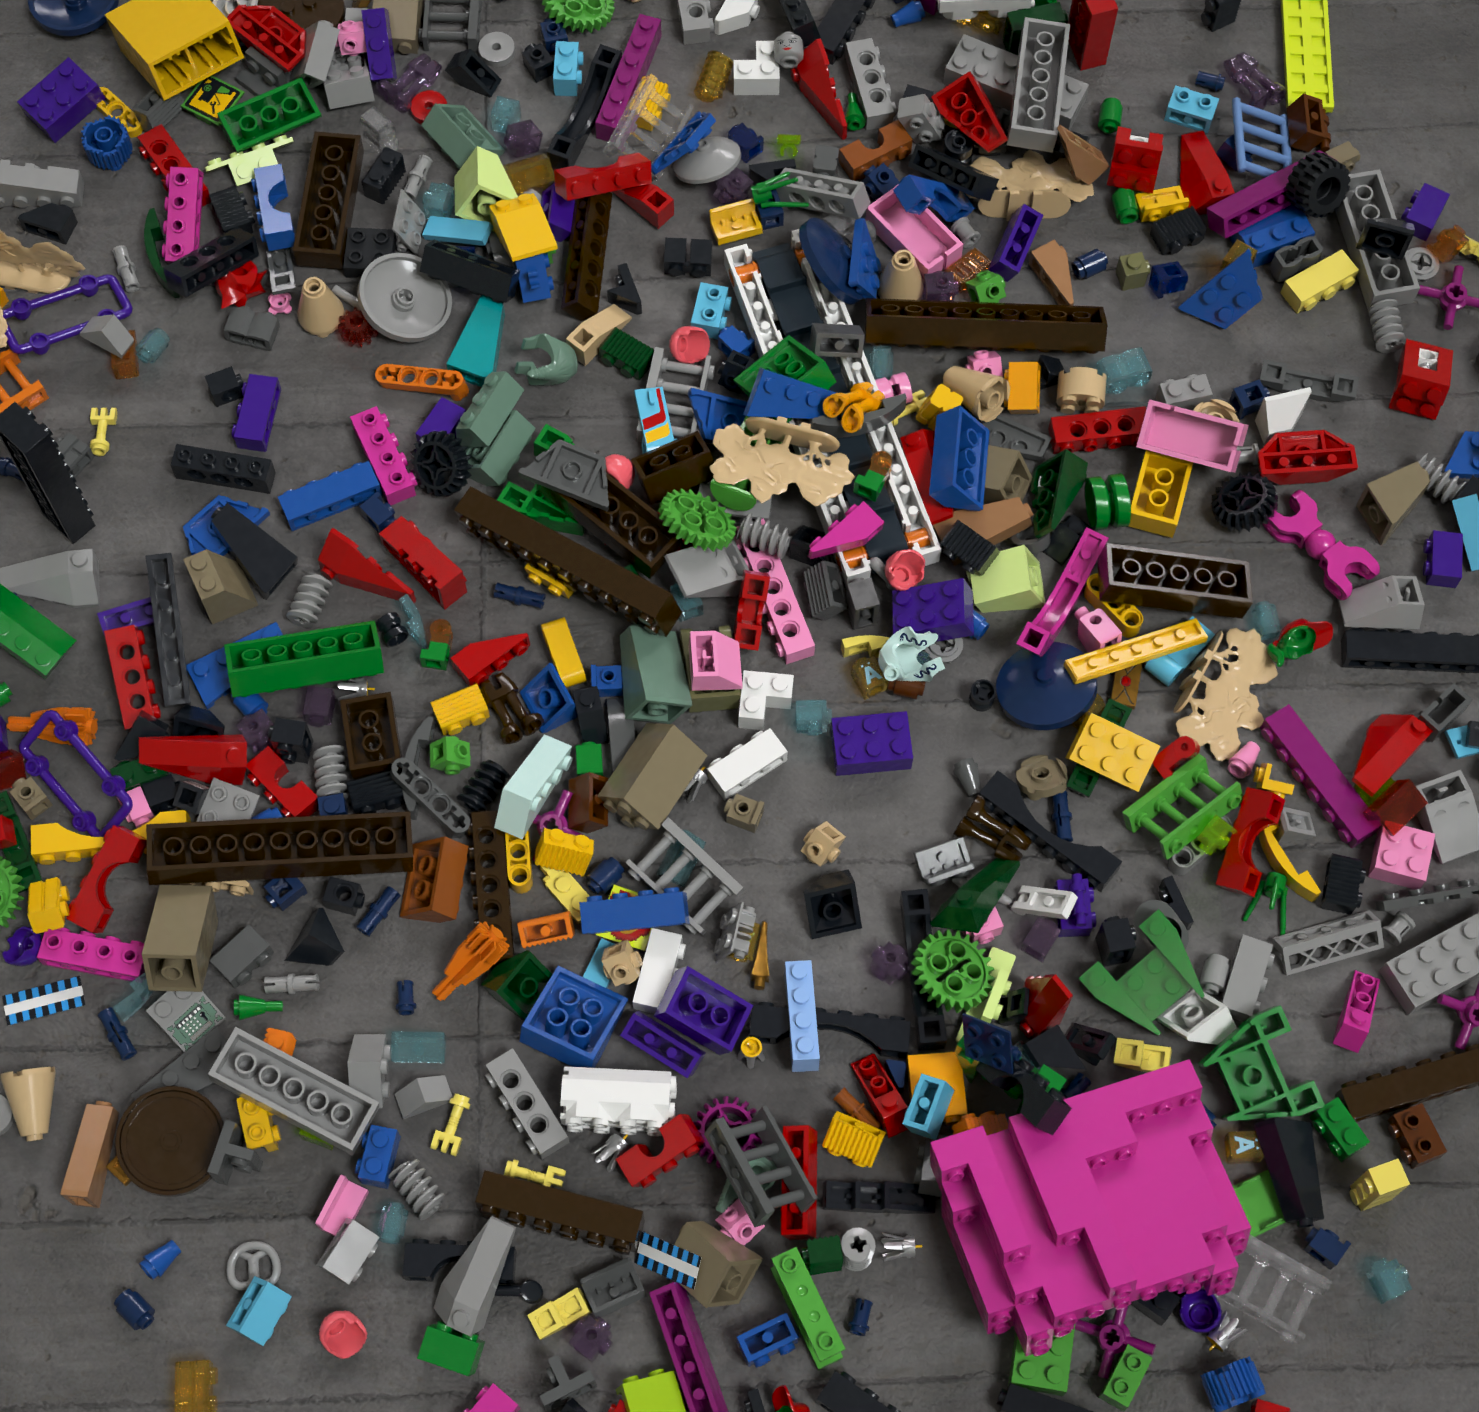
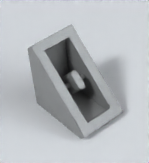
M114 314L92 317L80 332L81 337L121 359L134 343V338Z
M1283 807L1278 822L1280 827L1275 834L1279 844L1316 837L1309 812Z
M445 1075L416 1078L395 1093L403 1119L447 1104L450 1098H453Z

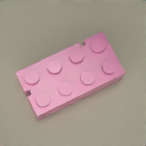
M893 189L874 201L866 209V224L894 253L899 250H908L912 253L925 284H928L942 274V269L946 271L961 260L964 244L928 208L920 215L906 212Z
M1149 399L1136 447L1235 473L1241 454L1237 447L1243 446L1249 425Z

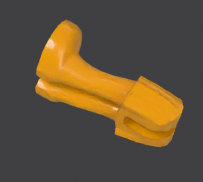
M870 382L856 383L850 389V393H835L828 396L823 401V411L828 417L834 418L845 410L841 420L842 427L846 432L854 433L862 428L864 412L868 413L880 409L885 395L879 390L871 394L874 386Z

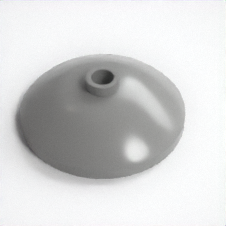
M722 136L705 137L698 141L699 147L690 154L687 152L674 161L673 168L677 178L683 182L690 184L709 183L726 176L737 167L741 160V150L739 145L729 138Z

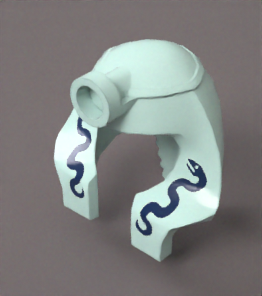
M911 626L904 627L894 633L880 649L878 656L879 667L885 679L888 681L930 682L934 675L945 669L942 659L938 657L921 665L917 660V655L926 647L934 644L938 639V635L930 631L918 634L914 632Z

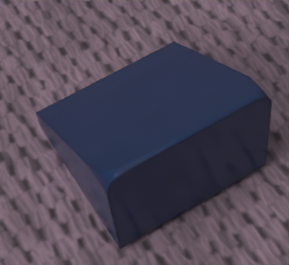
M885 1060V1070L897 1091L901 1094L904 1088L906 1063L904 1061Z

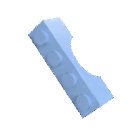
M811 960L785 962L784 977L789 1012L792 1072L819 1071L820 1056Z

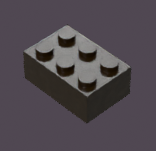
M698 431L631 459L640 484L651 504L661 502L668 492L672 493L674 489L679 492L682 488L686 492L693 486L707 483L713 479L714 475L710 470V465L714 463L713 457Z
M391 692L340 700L349 767L353 779L391 769L393 762L398 758H402L395 706ZM397 766V772L402 773V768Z

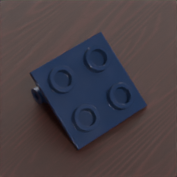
M963 1013L965 1056L1012 1075L1013 1061H1019L1022 1052L1018 1050L1017 1046H1012L1011 1031Z

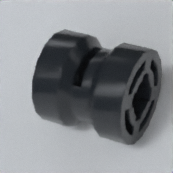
M396 612L387 613L376 622L377 629L384 634V641L389 647L401 644L409 636L406 627L400 624L401 619Z
M985 679L977 680L973 683L969 695V703L974 710L984 712L992 707L996 695L994 684Z

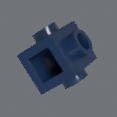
M884 162L877 168L874 165L863 173L865 178L861 181L864 182L867 194L873 201H876L899 184L894 172Z

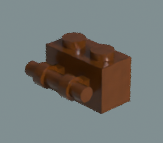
M1303 93L1287 107L1290 146L1310 152L1317 145H1320V150L1326 152L1330 150L1331 134L1328 133L1329 117L1326 115V110L1323 109L1322 99Z

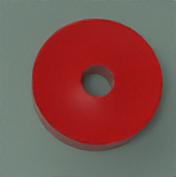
M433 90L418 93L412 99L410 106L414 120L422 125L431 110L426 108L433 107L435 103L447 104L445 97Z

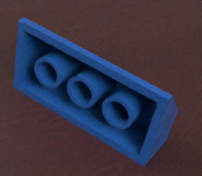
M960 405L936 416L929 495L944 507L981 511L983 510L990 430Z

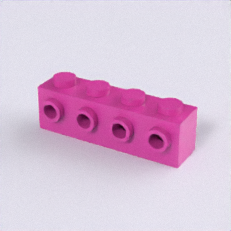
M170 167V173H167L166 176L169 197L165 198V210L168 211L167 220L163 224L166 244L162 246V257L169 264L199 248L204 175L199 168Z
M376 406L351 416L350 419L355 434L372 466L387 503L394 505L416 496L414 486L418 485L413 472H407L405 466H408V462L404 453H399L396 448L399 446L394 432L390 434L387 427H390L386 414H380Z
M67 928L48 929L47 932H44L37 959L43 965L144 984L146 979L142 959L144 943L131 941L129 944L121 942L119 938L113 936H106L103 939L97 938L95 934L81 931L80 934L71 933Z

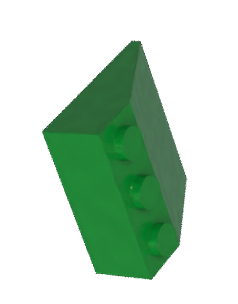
M790 335L733 379L748 397H750L760 367L828 390L837 382L826 362ZM768 417L770 419L777 420V417Z

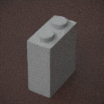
M320 20L304 29L306 31L305 56L293 68L290 81L302 77L309 89L326 81L340 29L333 27L334 25L331 22Z

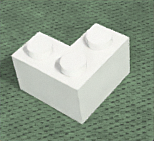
M756 41V60H734V95H779L780 74L779 64L774 59V41Z
M744 670L738 728L763 730L766 707L791 710L794 675Z

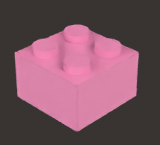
M1384 820L1382 826L1377 831L1368 877L1411 889L1421 888L1427 879L1435 833Z

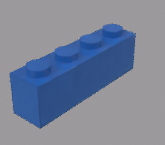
M367 461L356 463L351 468L341 472H333L324 479L310 481L305 486L296 490H288L283 495L278 496V500L291 531L360 505L377 491L382 496V491L372 466Z
M679 887L663 889L664 893L654 894L653 890L638 891V896L628 897V893L612 894V899L602 900V896L586 897L587 902H579L582 934L590 935L690 924L687 893L679 892Z

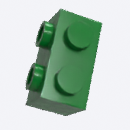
M1339 1097L1316 1110L1310 1117L1315 1130L1323 1136L1328 1143L1330 1151L1341 1163L1370 1143Z
M437 1321V1324L427 1326L417 1359L466 1376L475 1374L485 1341L478 1339L479 1334L476 1333L470 1337L464 1333L452 1330L453 1328L446 1326L442 1321Z

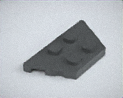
M559 439L550 446L549 450L535 457V461L526 468L522 467L518 472V477L604 511L609 509L606 460L601 455Z

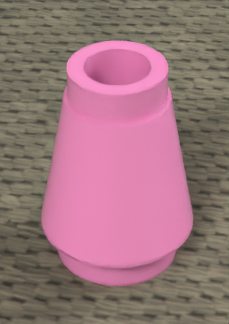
M1252 741L1247 742L1229 759L1228 771L1234 777L1240 779L1249 776L1260 752V747Z

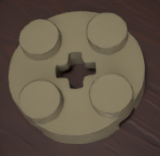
M1047 755L1033 756L1024 760L1021 763V768L1016 771L1017 785L1023 793L1027 794L1030 800L1036 801L1063 793L1066 790L1068 780L1067 768L1057 758L1054 761L1048 759Z

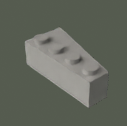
M1 159L0 208L4 206H17L19 208L27 206L41 207L49 203L64 204L70 208L82 207L84 181L79 170L47 166L46 169H41L32 163H25V166L10 165V160Z

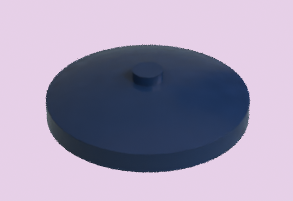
M28 0L29 9L39 26L50 33L61 36H77L94 31L107 22L104 14L117 8L119 0Z
M810 218L803 223L799 229L800 243L808 263L819 280L835 297L844 303L855 304L863 299L862 294L860 295L856 291L857 286L850 287L848 284L852 250L834 228L819 218Z
M1053 642L1043 656H1038L1024 648L1013 654L1000 669L996 681L998 701L1006 716L1016 724L1033 730H1054L1070 725L1080 719L1090 709L1096 698L1097 678L1075 685L1064 667V662L1067 659L1083 655L1084 653L1071 645Z

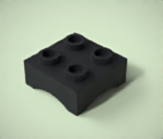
M348 227L343 265L345 277H360L367 266L375 259L386 254L395 253L396 233L392 229Z

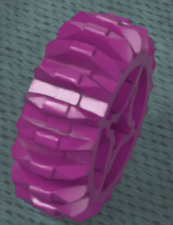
M728 1096L723 1097V1104H719L717 1098L713 1099L714 1107L712 1108L707 1103L704 1104L706 1114L698 1111L697 1117L701 1121H693L705 1141L699 1146V1148L703 1147L699 1151V1156L704 1157L709 1154L706 1162L711 1164L716 1159V1167L719 1169L721 1165L704 1133L709 1122L716 1116L718 1119L724 1117L730 1128L752 1123L751 1120L757 1110L752 1108L746 1111L749 1106L747 1101L738 1106V1097L733 1099V1104L728 1103ZM725 1113L735 1114L745 1122H741V1120L737 1122L730 1121ZM758 1133L750 1134L748 1141L741 1148L742 1151L757 1148L754 1144L762 1145L763 1142L757 1136Z

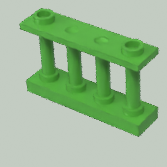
M1198 753L1176 770L1173 775L1167 777L1125 809L1122 814L1126 828L1132 833L1144 827L1160 839L1163 857L1168 860L1228 812L1237 808L1242 801L1243 794L1239 782H1235L1226 789L1210 777L1206 758ZM1198 783H1202L1218 796L1207 804L1191 792L1190 789ZM1182 797L1199 811L1188 819L1171 804ZM1164 812L1180 826L1171 833H1168L1151 819Z
M797 1247L771 1258L774 1267L770 1268V1271L817 1370H821L843 1359L841 1352L845 1350V1347Z

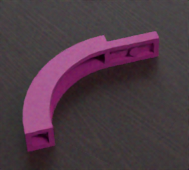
M1086 527L1054 590L1037 617L1031 623L1027 622L1016 643L1017 646L1038 656H1043L1079 600L1086 586L1087 579L1090 577L1100 553L1109 540L1108 537Z

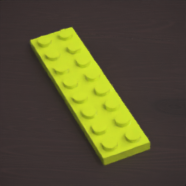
M1281 0L1286 109L1304 93L1322 99L1323 109L1326 112L1332 113L1334 97L1328 0Z

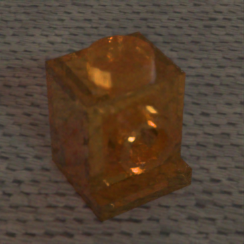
M1454 225L1452 228L1442 230L1436 237L1437 242L1429 243L1426 248L1442 263L1451 262L1469 242V239L1465 236L1466 232L1460 226Z

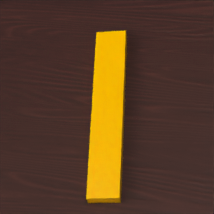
M1194 618L1067 659L1064 662V667L1076 685L1205 643L1208 636L1198 620Z

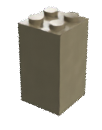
M646 723L598 794V797L604 802L603 806L607 810L617 813L622 817L621 822L627 827L659 830L661 824L704 762L707 754L674 724Z
M159 886L142 951L149 990L202 992L218 926L212 886Z

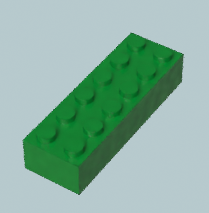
M375 620L224 644L232 698L247 697L264 692L272 693L289 688L296 689L313 684L321 685L326 682L350 680L351 678L384 673Z

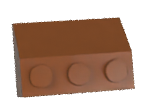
M445 836L413 844V872L407 873L400 917L437 923L456 920L469 846Z

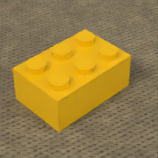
M1149 450L1145 451L1131 501L1129 527L1173 538L1193 462Z
M1087 712L1065 758L1132 791L1139 792L1160 745L1100 716Z

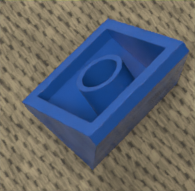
M553 663L546 665L520 691L529 711L542 715L544 723L540 727L541 733H547L577 718L575 703Z

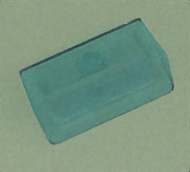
M683 830L702 849L704 848L705 841L688 830ZM678 840L675 844L671 843L656 873L658 876L661 877L683 854L682 850L685 847ZM698 859L690 860L670 882L684 887Z
M393 1031L391 1034V1061L445 1063L446 1035L444 1032Z

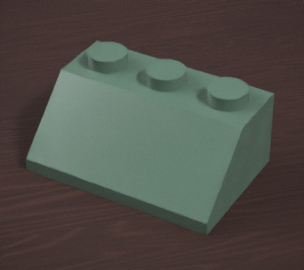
M435 103L422 123V127L428 132L427 135L441 146V150L453 159L458 169L463 166L477 146L497 154L498 157L505 152V149L464 105Z
M506 371L491 372L485 378L484 385L480 391L473 397L472 404L468 410L462 414L460 422L456 427V438L462 439L461 446L489 447L524 392V389Z
M517 410L510 412L489 447L467 448L465 451L466 455L472 456L468 463L473 465L468 470L472 475L470 479L485 486H500L506 481L509 470L519 460V454L524 446L531 441V435L536 429Z

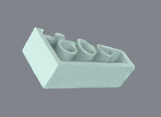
M544 734L503 788L494 828L517 838H524L554 786L559 783L564 770L568 771L573 759L570 756L571 745Z

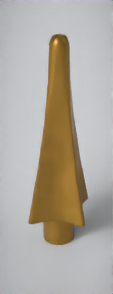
M763 921L761 924L759 945L751 972V981H755L754 989L764 990L765 982H769L766 921Z

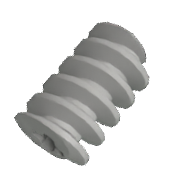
M1395 299L1378 301L1368 310L1374 334L1373 338L1376 342L1375 348L1381 353L1395 352L1404 346L1401 341L1405 339V334L1402 333L1401 317L1398 316L1400 311L1396 308L1398 301Z
M1427 453L1419 461L1420 466L1426 469L1429 474L1430 483L1426 491L1429 492L1435 489L1433 496L1437 498L1442 495V504L1448 501L1451 502L1463 490L1467 482L1465 481L1458 485L1459 476L1457 475L1450 479L1449 476L1452 470L1449 469L1444 473L1441 472L1444 464L1441 463L1435 467L1436 458L1434 457L1427 461Z
M749 513L744 518L736 540L741 537V542L744 544L750 541V545L753 548L759 544V549L763 552L768 548L770 555H774L777 552V556L780 559L786 554L792 536H788V528H785L780 533L779 524H776L773 529H770L769 520L764 525H761V517L758 516L755 521H752V513Z
M307 572L301 578V584L297 588L298 593L294 595V601L290 605L291 610L286 614L287 618L294 624L304 628H310V622L317 623L319 619L313 614L322 613V609L317 605H325L326 601L321 596L328 597L330 593L324 588H332L333 584L321 575Z
M341 745L321 747L313 753V759L315 760L313 767L316 770L314 773L316 779L315 787L318 797L340 794L348 789L347 784L340 783L347 780V775L339 774L346 770L345 765L339 764L346 760L345 756L338 755L345 751V748ZM343 793L345 799H347L349 795Z
M416 1159L398 1166L389 1174L388 1178L395 1179L393 1185L397 1188L401 1187L400 1194L407 1196L406 1202L409 1205L414 1204L412 1210L415 1213H420L419 1219L422 1221L432 1216L441 1207V1201L445 1194H434L439 1186L437 1184L431 1187L428 1186L432 1177H421L426 1169L423 1167L416 1170L415 1168L420 1162Z
M858 1227L848 1230L843 1235L841 1241L843 1266L848 1270L862 1271L872 1262L876 1246L875 1239L869 1231Z

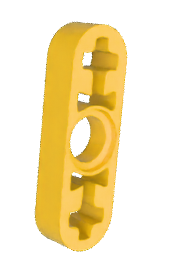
M99 87L107 99L108 105L102 100L96 104V109L105 117L110 115L111 118L113 117L111 115L113 110L122 109L123 113L115 116V118H119L121 124H124L130 138L139 136L143 129L135 113L108 88ZM128 119V122L133 126L136 125V127H128L126 120Z

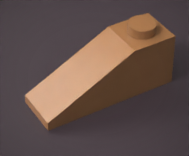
M1062 125L1057 127L1067 162L1072 169L1070 171L1071 175L1078 182L1082 180L1090 185L1110 167L1103 153Z
M1054 239L1031 251L1029 266L1058 305L1073 306L1074 300L1067 252Z

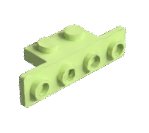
M286 135L274 138L273 144L265 146L263 142L251 147L252 151L231 153L229 154L230 159L224 161L221 158L213 159L207 162L209 166L205 167V172L209 173L229 166L237 187L250 183L251 179L255 178L254 168L278 164L273 150L292 144L294 142L293 137L287 138Z
M995 947L991 948L988 956L991 960L987 963V966L994 967L990 974L995 978L990 984L993 989L978 1007H972L966 1012V1014L991 1023L992 1019L998 1020L1003 1005L998 1003L1001 995L1007 997L1012 984L1011 981H1008V977L1016 959L1015 955ZM963 1022L956 1037L957 1043L964 1035Z

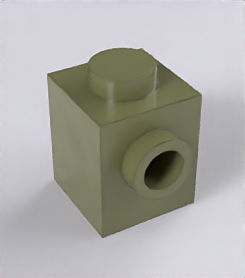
M1142 252L1119 256L1116 274L1122 291L1145 286L1147 276L1150 274V264L1148 260L1144 259Z

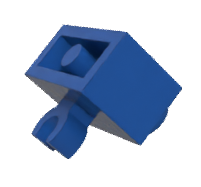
M548 253L515 261L516 269L521 270L518 281L523 303L551 298L550 291L554 290L552 276L547 277L546 268L550 267Z

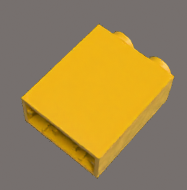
M131 0L104 14L121 52L164 101L244 58L230 21L210 0Z

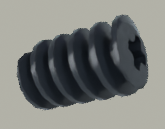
M487 760L481 762V769L475 770V777H471L468 780L469 785H465L462 788L464 794L460 793L456 797L458 803L471 813L478 812V809L486 811L487 807L483 802L492 803L493 799L489 794L498 795L499 792L495 786L504 787L505 785L501 777L507 779L511 777L502 766L494 761Z

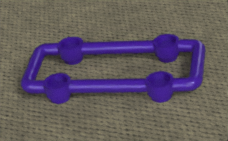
M109 274L99 277L84 275L79 279V284L30 301L25 298L15 299L11 303L10 308L3 310V317L7 319L14 316L19 320H26L31 315L33 309L79 293L88 297L94 296L98 292L99 287L105 284H110L123 309L118 311L103 309L97 316L114 314L118 320H122L132 314L133 308L115 276ZM89 321L50 335L35 333L30 337L29 342L21 345L18 344L8 325L5 332L8 338L7 344L12 352L16 354H25L33 351L38 355H43L47 353L51 344L79 335Z
M54 710L44 712L20 742V753L27 761L25 769L31 776H40L74 816L72 824L75 829L81 832L87 831L91 837H104L113 825L119 826L132 810L133 802L125 791V780L119 775L112 776L79 738L78 726L74 721L64 720ZM50 721L55 724V736L61 741H69L103 780L101 785L102 791L108 796H116L123 804L101 832L95 826L96 817L94 813L89 810L82 811L48 771L49 762L47 758L42 755L36 756L30 750L31 744Z

